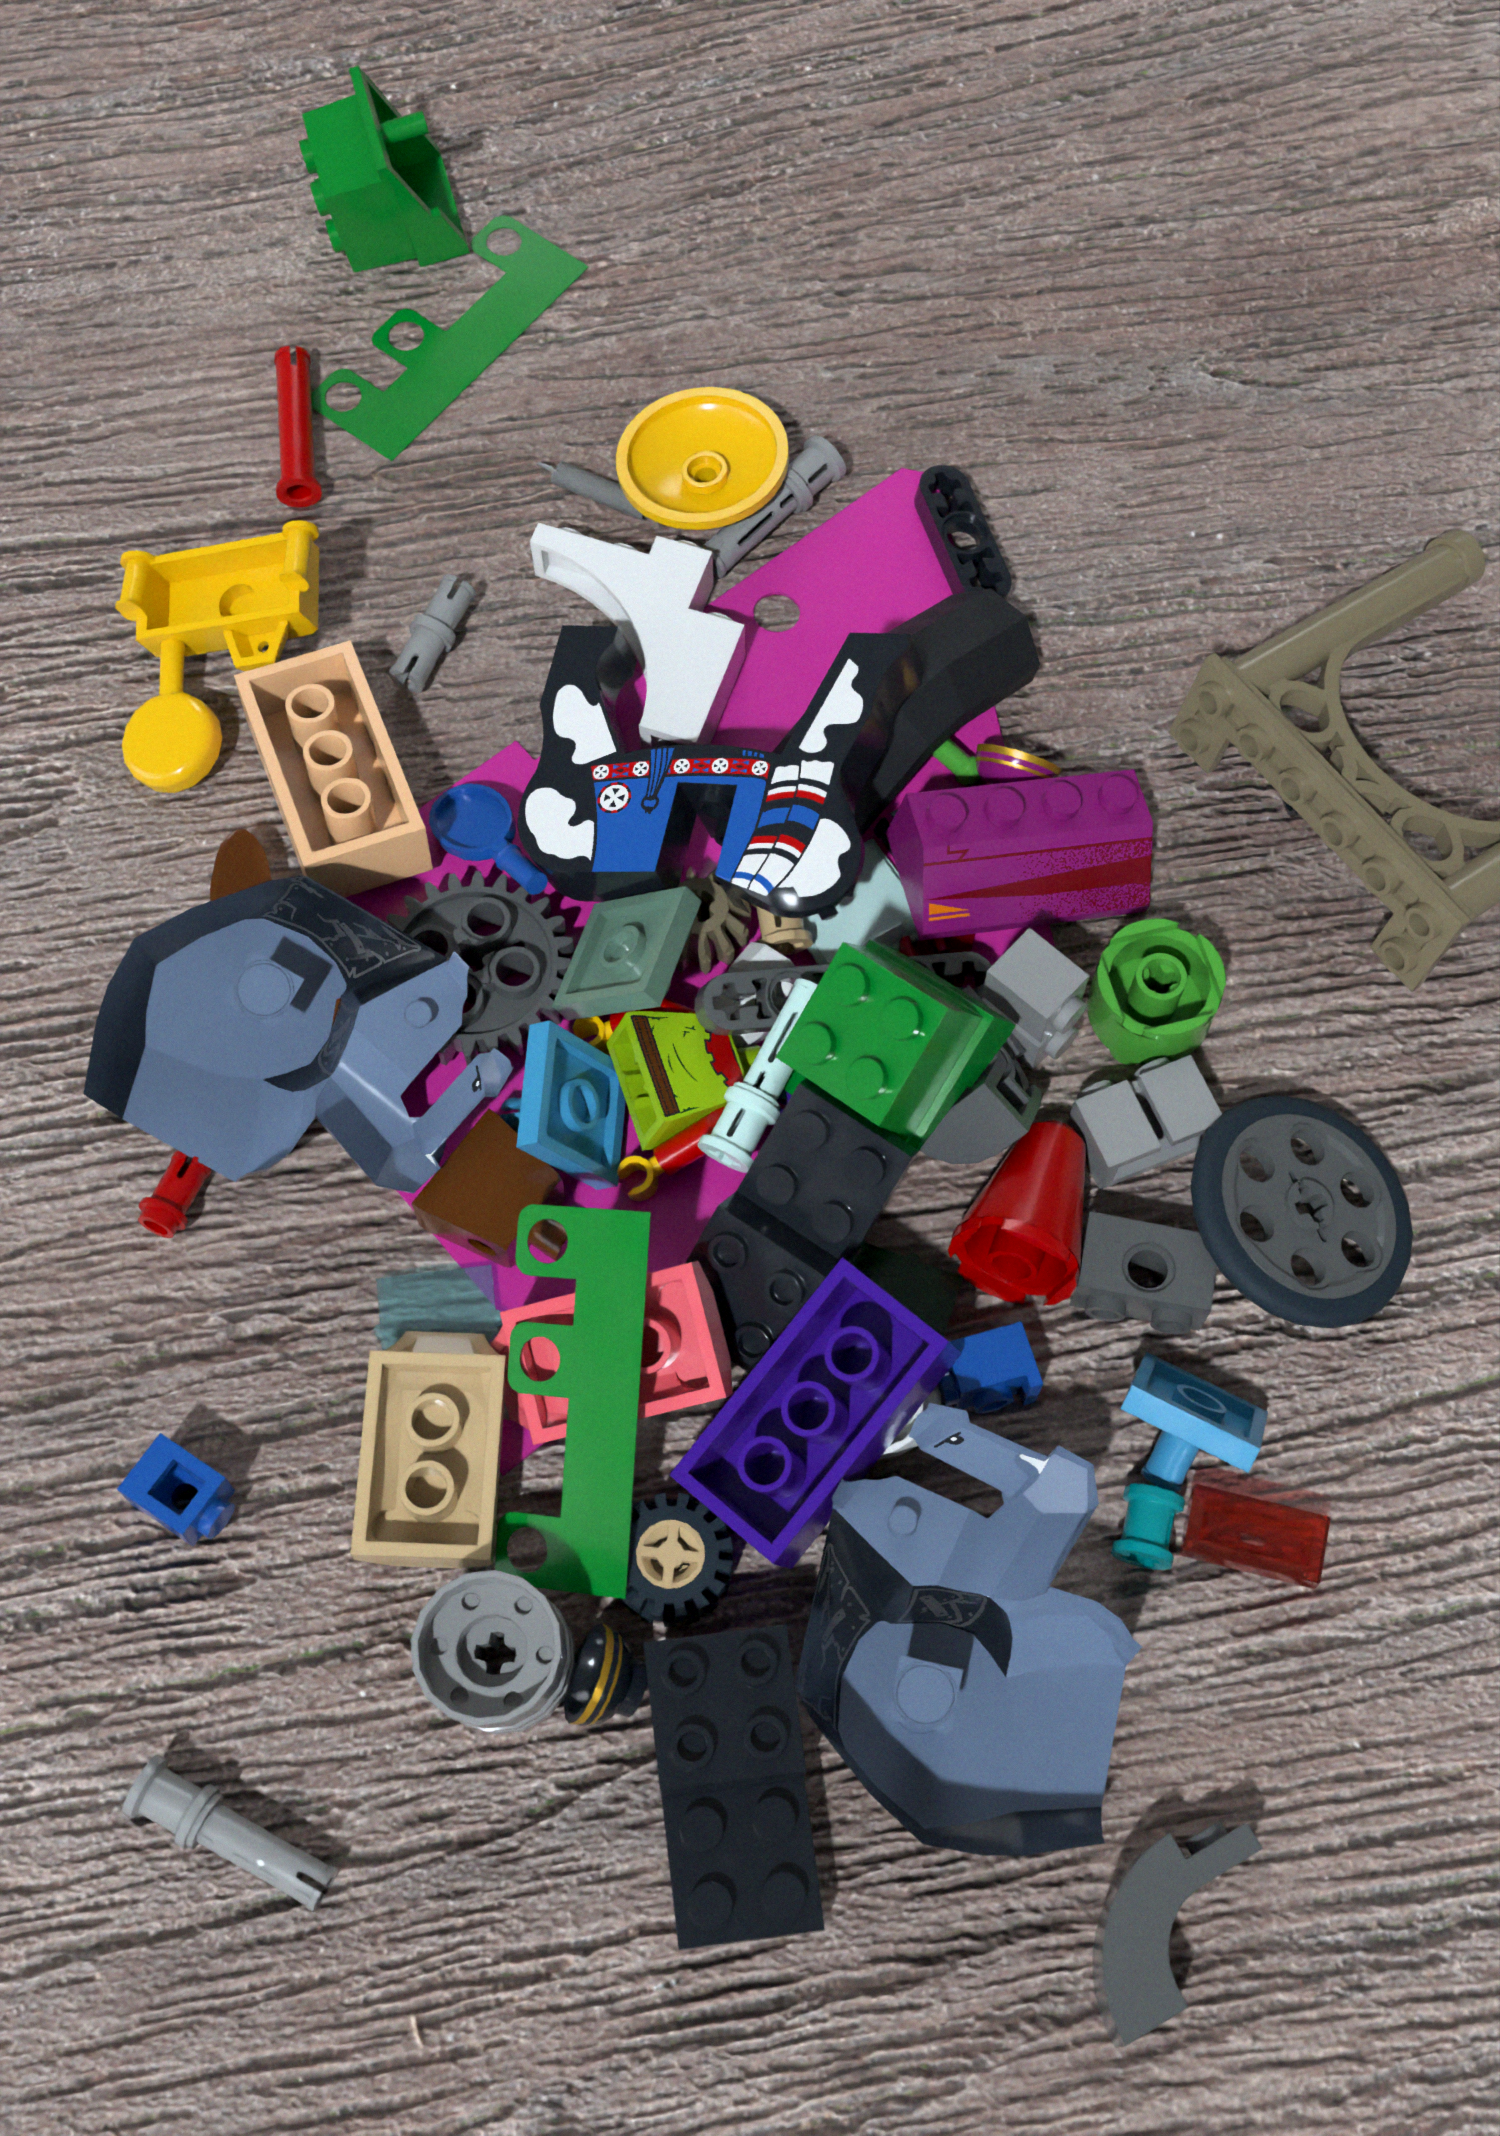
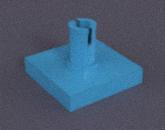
M550 1020L529 1025L522 1097L507 1099L501 1106V1109L506 1112L516 1109L519 1112L500 1115L518 1134L516 1147L596 1190L618 1186L619 1176L617 1175V1170L621 1158L626 1101L611 1057Z
M1147 1351L1133 1377L1120 1408L1162 1430L1147 1463L1144 1464L1141 1470V1474L1156 1486L1173 1492H1180L1183 1480L1200 1449L1249 1473L1261 1449L1268 1411Z

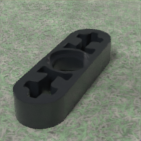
M936 465L928 468L921 475L914 497V505L952 594L991 588L1006 600L1012 586V579L968 479L961 471L951 466ZM933 490H939L940 492L932 494ZM952 496L948 507L944 497ZM954 532L966 533L976 541L977 547L972 550L958 549L949 542L947 536ZM976 576L981 587H972Z

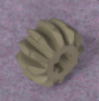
M690 865L686 871V880L679 883V887L687 886L702 901L691 927L690 937L684 945L676 966L680 973L691 962H699V968L707 975L711 970V960L714 958L730 966L731 962L735 959L734 948H745L748 943L749 929L746 926L751 921V907L749 905L748 913L732 904L715 876L717 868L706 879L698 878V873Z

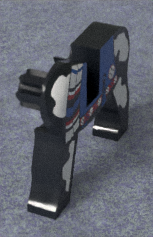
M562 625L540 702L543 721L541 756L538 767L524 791L518 812V831L522 845L537 867L547 876L548 882L552 887L568 898L584 902H605L678 888L695 819L698 815L711 838H714L716 843L722 846L715 876L735 907L749 913V903L780 917L802 919L803 917L819 914L821 920L835 918L838 914L836 906L844 897H853L856 882L864 865V842L854 817L857 798L886 747L890 726L896 712L906 698L922 682L924 667L911 634L850 632L781 754L725 745H674L629 752L616 716L615 705L621 688L634 675L637 664L635 655L618 627Z

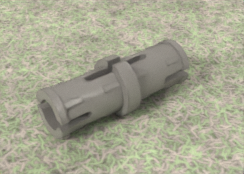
M449 574L443 576L440 586L424 614L416 615L409 626L412 635L396 663L388 672L389 677L401 687L405 684L406 679L409 678L411 682L408 686V691L422 692L425 682L442 652H449L456 641L454 631L469 604L476 597L474 588L464 580H462L456 592V589L453 587L457 582V576Z

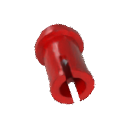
M175 1151L169 1166L151 1197H144L140 1201L138 1207L142 1212L138 1221L147 1230L161 1237L173 1238L177 1230L182 1231L187 1227L189 1221L185 1215L204 1181L209 1178L212 1172L211 1168L198 1162L199 1158L196 1156L193 1157L191 1164L188 1165L186 1161L189 1156L180 1151Z

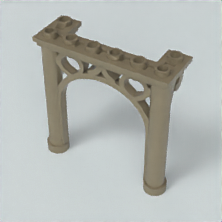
M1451 530L1432 540L1427 545L1425 552L1232 661L1227 656L1220 658L1216 653L1206 657L1168 732L1177 741L1180 748L1187 755L1191 756L1207 774L1217 768L1231 742L1241 756L1250 762L1278 791L1281 798L1292 806L1316 831L1325 845L1334 850L1363 881L1366 888L1389 908L1393 915L1370 948L1382 960L1385 967L1395 974L1411 992L1423 984L1470 922L1500 902V821L1475 820L1446 812L1417 798L1384 773L1359 744L1347 722L1341 705L1339 678L1342 665L1350 656L1482 578L1485 571L1483 550L1473 536L1462 530ZM1316 668H1322L1318 677L1317 687L1303 681H1296ZM1292 705L1318 717L1320 732L1308 733L1300 730L1293 724L1291 719L1285 716L1281 706ZM1329 746L1332 754L1327 761L1322 754ZM1385 812L1393 816L1388 824L1382 819ZM1402 831H1416L1435 838L1442 861H1431L1423 858L1416 852L1413 846L1408 844L1403 837ZM1464 846L1489 848L1468 863L1463 861Z

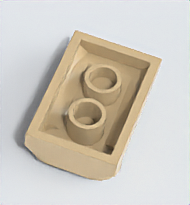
M406 1331L389 1348L383 1351L370 1350L350 1553L354 1560L389 1566L458 1569L493 1565L494 1548L497 1541L496 1516L507 1358L506 1355H499L495 1352L485 1334Z

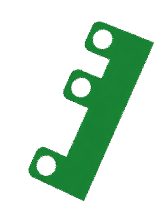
M506 215L495 217L471 240V249L506 273L447 331L439 328L411 309H401L395 312L373 334L372 342L376 348L408 369L384 392L351 370L338 369L311 393L312 408L390 461H393L589 266L512 217ZM501 228L512 229L520 235L521 246L510 255L494 254L488 249L486 244L490 233ZM402 322L417 324L424 332L422 343L412 350L394 348L388 340V334L395 325ZM342 382L354 384L361 392L359 404L349 411L331 409L325 401L326 392L331 386Z
M531 1204L523 1208L518 1217L516 1265L523 1274L529 1276L576 1279L573 1326L521 1322L513 1328L510 1335L508 1382L511 1388L522 1394L568 1398L561 1517L508 1512L500 1518L497 1527L495 1570L522 1577L535 1588L626 1599L651 1212ZM543 1219L556 1220L564 1227L567 1233V1249L564 1255L553 1263H542L536 1260L528 1247V1236L531 1228ZM534 1337L548 1338L556 1345L559 1351V1368L555 1375L546 1381L539 1382L530 1379L523 1372L520 1364V1354L523 1346ZM523 1527L537 1530L544 1537L547 1545V1557L544 1564L538 1570L529 1573L515 1568L510 1562L507 1552L508 1541L511 1535Z

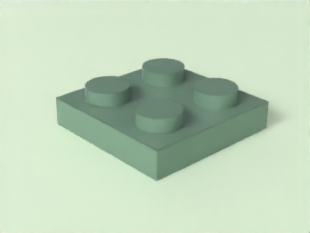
M687 886L595 903L552 1007L567 1020L660 1007L665 995L669 991L671 978L684 945L690 937L691 927L702 901Z

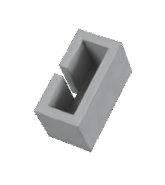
M1028 928L987 970L982 1000L990 1009L1016 1024L1012 1034L1026 1051L1017 1059L1033 1071L1047 1055L1054 1060L1059 1058L1078 1035L1079 1030L1074 1027V1024L1079 1020L1087 1007V1003L1082 998L1090 975L1031 928Z
M1191 1055L1171 1063L1166 1057L1153 1060L1143 1065L1134 1073L1136 1081L1129 1083L1128 1080L1113 1085L1110 1080H1103L1088 1086L1077 1095L1067 1124L1075 1130L1086 1145V1164L1099 1190L1197 1152L1207 1129L1222 1115V1112Z

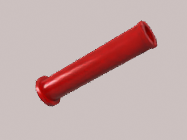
M284 346L278 349L274 355L281 480L277 482L275 490L277 499L281 503L290 507L301 508L316 504L322 496V487L316 480L310 379L311 357L306 349L296 346V365H292L290 346Z

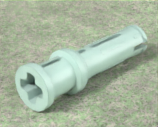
M800 978L795 980L789 997L771 1030L768 1032L743 1082H735L733 1086L728 1087L724 1094L727 1105L711 1134L702 1135L698 1142V1147L701 1151L731 1169L743 1173L748 1172L754 1162L751 1155L767 1125H775L780 1117L779 1110L781 1106L777 1100L794 1069L777 1059L776 1056L817 987V984Z

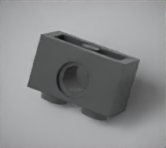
M1090 1211L1082 1229L1080 1276L1071 1295L1069 1306L1084 1308L1085 1314L1102 1321H1121L1124 1317L1150 1321L1152 1328L1169 1334H1186L1190 1330L1200 1331L1211 1312L1217 1265L1204 1246L1200 1232ZM1134 1267H1143L1150 1270L1157 1277L1159 1286L1144 1288L1137 1285L1130 1278L1128 1270Z

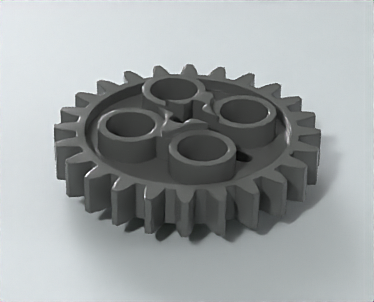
M481 871L475 872L471 886L462 887L455 873L449 874V890L442 893L431 882L425 883L427 900L423 903L406 895L403 899L408 916L405 918L389 913L386 917L388 924L436 952L446 954L445 957L450 958L455 951L468 966L475 965L479 970L473 972L470 967L468 969L467 998L465 1001L475 1005L467 1013L462 1014V1025L438 1051L441 1064L447 1065L455 1052L458 1051L463 1052L466 1065L468 1066L478 1055V1052L488 1053L493 1048L500 1052V1048L509 1046L516 1055L522 1057L524 1056L522 1038L528 1035L529 1025L540 1023L542 1020H550L555 1024H561L563 1021L562 1015L552 1007V1004L571 959L569 958L573 956L575 951L572 937H563L566 934L564 917L554 916L550 918L552 910L550 900L547 897L531 904L532 894H529L522 886L513 894L510 893L507 875L504 874L499 876L493 887H485ZM492 924L502 927L497 933L490 936L475 934V931L484 925ZM521 943L524 944V947H515L514 945ZM515 973H524L531 976L526 983L519 986H508L502 983L505 978Z

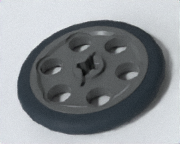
M1270 1096L1246 1100L1226 1110L1207 1129L1194 1159L1190 1185L1193 1215L1204 1246L1220 1272L1245 1298L1267 1313L1302 1326L1333 1329L1358 1324L1380 1312L1398 1292L1410 1263L1413 1231L1409 1204L1399 1178L1378 1146L1358 1126L1336 1111L1307 1099L1286 1096ZM1291 1137L1299 1138L1310 1146L1314 1155L1313 1165H1306L1295 1157L1291 1149ZM1241 1153L1254 1156L1262 1164L1265 1174L1263 1182L1251 1179L1243 1171L1240 1163ZM1341 1179L1353 1182L1360 1189L1363 1196L1362 1208L1353 1206L1345 1199L1340 1188ZM1295 1205L1297 1207L1306 1206L1310 1214L1304 1213L1300 1215ZM1241 1212L1252 1214L1260 1221L1265 1232L1263 1242L1254 1241L1244 1233L1240 1224ZM1342 1238L1351 1239L1361 1248L1365 1261L1363 1268L1356 1267L1345 1258L1341 1249ZM1292 1255H1298L1310 1263L1315 1274L1314 1285H1307L1295 1276L1291 1267Z

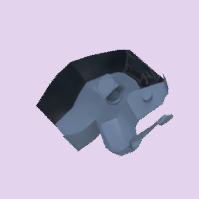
M306 875L271 880L195 906L134 938L107 986L95 1024L83 1094L123 1120L189 1157H198V1162L234 1182H238L247 1176L266 1172L286 1158L313 1119L316 1118L376 1186L414 1194L440 1169L439 1163L445 1150L447 1138L484 1097L497 1098L513 1068L511 1067L510 1060L495 1048L491 1052L478 1054L422 1117H409L400 1096L462 1025V1010L467 998V973L469 966L455 951L450 958H447ZM340 998L339 1006L333 1022L336 999Z
M929 1403L928 1408L918 1414L908 1437L913 1438L922 1451L1001 1490L1004 1505L987 1519L963 1505L898 1476L881 1480L863 1479L854 1482H845L842 1478L832 1497V1513L795 1679V1689L813 1722L869 1794L922 1844L982 1856L1030 1855L1103 1844L1105 1841L1102 1831V1802L1126 1665L1143 1646L1133 1639L1123 1621L1099 1602L1049 1587L1099 1504L1093 1464L1059 1445L1050 1454H1039L970 1423L966 1410Z

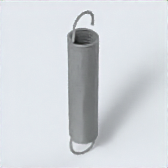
M564 461L557 465L556 470L549 465L537 462V465L552 472L551 482L553 485L560 486L563 489L641 521L647 519L646 516L631 505L625 497L620 484Z

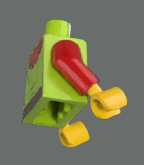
M667 998L663 999L660 1007L610 1014V1020L604 1023L597 1016L577 1019L573 1025V1031L577 1037L583 1039L591 1035H597L593 1041L588 1043L607 1055L610 1053L642 1151L653 1149L654 1156L648 1160L641 1156H630L625 1158L618 1167L617 1175L620 1179L628 1177L637 1170L647 1172L645 1182L641 1186L634 1187L628 1193L630 1199L634 1201H644L655 1194L659 1181L657 1176L665 1172L672 1176L706 1155L698 1147V1142L702 1135L711 1134L727 1105L724 1094L728 1087L733 1086L735 1082H743L761 1048L758 1045L736 1048L731 1035H715L707 1031L697 1020L694 1009Z

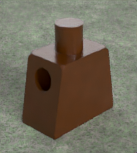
M488 1108L411 1204L419 1226L426 1231L501 1266L511 1268L516 1265L517 1228L520 1212L531 1204L562 1206L566 1199L563 1180L549 1164L517 1148L518 1134L497 1113ZM553 1219L538 1221L529 1232L528 1247L533 1245L554 1261L559 1260L564 1255L568 1244L567 1233L564 1227Z

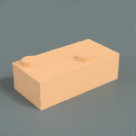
M351 640L234 675L246 721L303 875L345 898L433 870L424 823Z

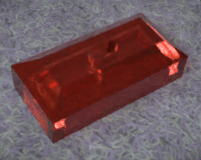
M1195 1484L1190 1492L1179 1555L1315 1589L1321 1582L1331 1517ZM1240 1534L1260 1538L1263 1546L1243 1542Z

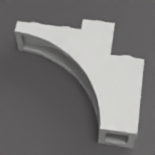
M538 523L530 540L535 575L568 588L595 605L620 629L639 661L647 685L643 717L639 724L641 749L674 745H710L745 660V625L734 622L728 616L720 613H703L714 586L712 551L702 549L690 541H674L656 536L649 554H646L624 543L611 544L586 537L571 528H555Z

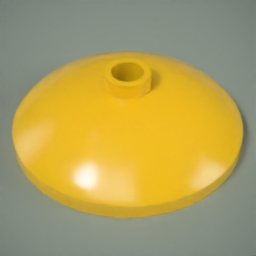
M721 387L686 389L653 402L638 413L626 427L616 452L618 480L625 497L631 505L644 516L657 523L685 530L723 527L752 515L768 503L776 494L785 479L789 465L787 435L777 415L757 398L737 390Z

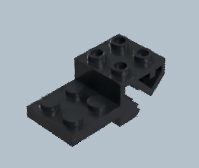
M807 1078L797 1085L739 1188L717 1206L685 1262L686 1264L699 1261L715 1296L730 1360L749 1374L840 1259L843 1257L851 1265H854L863 1250L861 1246L919 1153V1150L887 1129L877 1126Z
M787 1624L644 1642L678 1950L685 1951L824 1932V1919L805 1785L806 1765Z

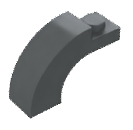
M1221 1820L1184 1842L1191 1854L1186 1859L1170 1833L1165 1835L1140 1853L1127 1866L1108 1894L1095 1932L1092 1972L1098 2009L1105 2029L1115 2048L1129 2045L1189 2007L1176 1985L1170 1966L1169 1938L1172 1924L1179 1909L1193 1892L1263 1849L1247 1822L1229 1833Z

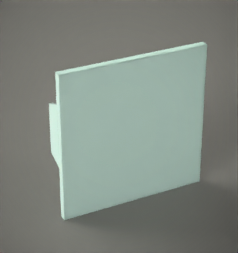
M873 838L864 842V865L856 882L853 897H844L836 906L837 916L830 920H821L819 914L802 918L804 930L811 932L813 938V945L806 949L818 965L830 964L842 942L866 947L868 941L872 939L899 951V941L902 937L910 936L912 943L919 940L899 873Z

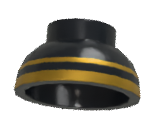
M599 1623L592 1627L576 1654L575 1672L568 1694L564 1700L565 1719L569 1724L580 1726L600 1724L612 1718L615 1713L631 1717L638 1709L644 1696L648 1681L646 1662L633 1658L628 1642L617 1631L605 1624Z

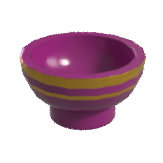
M983 743L977 745L975 756L976 769L981 780L986 785L1055 778L1060 775L1061 768L1029 753L993 744Z

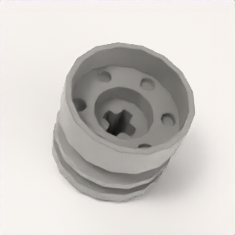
M497 1570L465 1573L440 1587L420 1611L411 1638L413 1673L425 1697L449 1718L459 1721L468 1727L495 1735L522 1732L550 1717L568 1694L576 1668L574 1636L561 1611L524 1578ZM501 1640H504L505 1645L516 1653V1658L514 1662L503 1663L500 1674L497 1675L496 1668L485 1662V1656L487 1652L498 1651Z

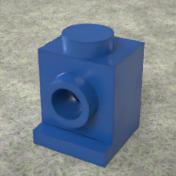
M1022 1321L949 1341L961 1353V1356L938 1383L941 1392V1402L944 1406L954 1404L955 1408L961 1410L974 1406L976 1413H988L1011 1404L1014 1401L1013 1395L1018 1393L1023 1406L1036 1402L1043 1386V1381Z
M161 1433L117 1488L132 1506L150 1516L193 1547L202 1535L208 1539L216 1537L227 1525L235 1509V1505L229 1499L236 1490L229 1481ZM187 1490L198 1491L185 1510L177 1508V1500L183 1492Z

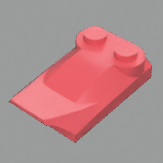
M699 1261L648 1273L646 1279L637 1420L723 1399L732 1395L730 1355L715 1296ZM575 1293L500 1312L503 1325L498 1335L490 1343L496 1353L506 1355L507 1358L505 1403L509 1419L521 1424L530 1431L533 1445L566 1437L568 1398L522 1394L511 1388L508 1382L510 1335L513 1328L521 1322L573 1326ZM534 1337L527 1341L520 1354V1364L523 1372L530 1379L539 1382L553 1377L560 1364V1355L556 1345L545 1337Z

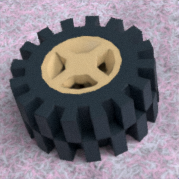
M666 1492L654 1494L655 1501L645 1504L642 1499L632 1505L626 1599H622V1602L631 1613L633 1610L641 1615V1620L653 1624V1621L656 1620L664 1622V1627H676V1622L687 1620L688 1625L700 1621L699 1615L705 1611L711 1613L719 1605V1599L722 1594L726 1595L728 1591L731 1573L733 1572L732 1540L726 1532V1524L719 1517L716 1518L711 1513V1510L701 1502L699 1504L691 1502L690 1495L678 1493L677 1499H667ZM682 1563L690 1564L689 1566L683 1565L679 1570L675 1571L674 1573V1570L679 1568L682 1565Z

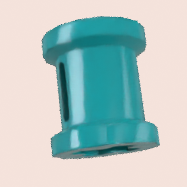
M1130 1484L1126 1486L1122 1498L1128 1503L1121 1540L1113 1542L1112 1556L1120 1561L1153 1570L1171 1569L1174 1556L1168 1549L1175 1515L1184 1510L1185 1499L1176 1492L1153 1485Z

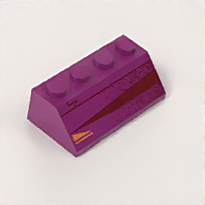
M1134 769L907 793L886 831L919 941L1146 912L1150 906L1153 820Z

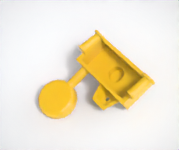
M296 520L285 523L282 527V533L157 556L137 550L127 551L121 555L120 564L125 568L120 600L115 603V608L126 619L136 621L135 640L153 655L160 658L159 695L150 698L135 710L125 727L122 741L124 763L136 780L156 792L177 793L193 787L210 772L219 757L222 743L219 719L207 704L183 692L184 659L186 656L229 649L235 668L246 672L279 662L287 639L310 635L318 630L319 547L313 541L318 538L319 529L315 524ZM269 645L268 649L262 652L263 647Z

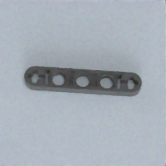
M965 951L909 956L910 959L944 980L961 972L964 977H974L976 986L973 990L981 999L983 998L982 991L987 970L992 965L980 954ZM830 964L731 972L718 975L703 985L695 997L694 1011L697 1020L707 1031L715 1035L728 1036L768 1032L780 1013L772 1000V992L775 985L779 982L794 984L795 980L799 978L818 985ZM723 989H726L728 999L732 1000L746 999L756 993V1006L743 1007L730 1015V1020H727L725 1010L714 1009L713 1000L722 995Z

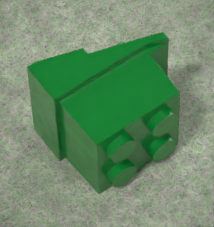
M359 66L348 68L355 94L303 113L302 117L308 138L299 140L301 153L309 174L317 173L319 177L310 183L318 212L321 217L329 214L332 219L325 220V224L335 254L345 251L353 273L415 258H417L421 268L470 253L442 155L437 144L428 135L429 130L423 110L401 116Z
M872 939L868 941L866 947L842 942L776 1058L794 1069L783 1088L791 1095L797 1085L807 1078L877 1126L887 1129L917 1150H920L966 1087L971 1088L1009 1038L1016 1024L890 946Z

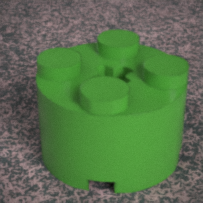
M1146 919L1129 924L1119 930L1102 952L1089 989L1087 1011L1095 1034L1118 1062L1126 1065H1145L1153 1060L1166 1057L1171 1063L1190 1055L1204 1042L1221 1004L1226 985V974L1222 959L1216 948L1200 933L1196 937L1178 928V922L1168 919Z

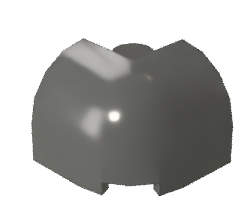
M969 985L962 990L986 1005ZM1012 1033L971 1088L966 1087L920 1150L928 1157L950 1164L979 1163L999 1154L1029 1132L1041 1106L1042 1091L1034 1084L1029 1087L1028 1080L1017 1061V1058L1026 1051Z

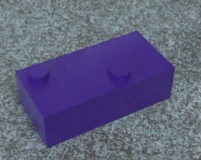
M842 1257L669 1475L772 1564L792 1569L829 1523L833 1507L832 1497L842 1478L845 1482L863 1480L961 1356V1353L949 1341Z

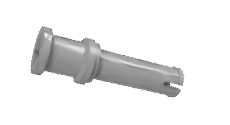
M818 435L810 436L804 442V451L789 463L785 479L770 501L752 515L724 526L703 546H700L702 549L712 551L713 577L722 578L736 562L756 544L761 542L791 512L797 514L808 510L813 504V496L830 481L837 482L845 476L847 471L845 462L837 449L828 440Z
M155 1755L146 1764L128 1792L122 1808L123 1814L131 1819L142 1815L175 1834V1844L183 1849L188 1847L194 1849L199 1844L205 1846L222 1858L231 1861L306 1905L310 1911H316L326 1895L303 1882L301 1877L308 1875L330 1888L337 1875L338 1868L333 1865H327L259 1827L244 1816L222 1805L224 1796L220 1795L218 1788L210 1784L202 1789L171 1772L168 1769V1760L162 1756Z

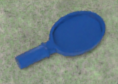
M469 783L451 788L438 797L430 810L429 824L435 838L443 849L463 860L481 861L492 858L500 870L506 871L529 894H539L546 888L548 883L547 876L521 853L520 847L511 844L516 834V819L507 800L499 792L481 784Z

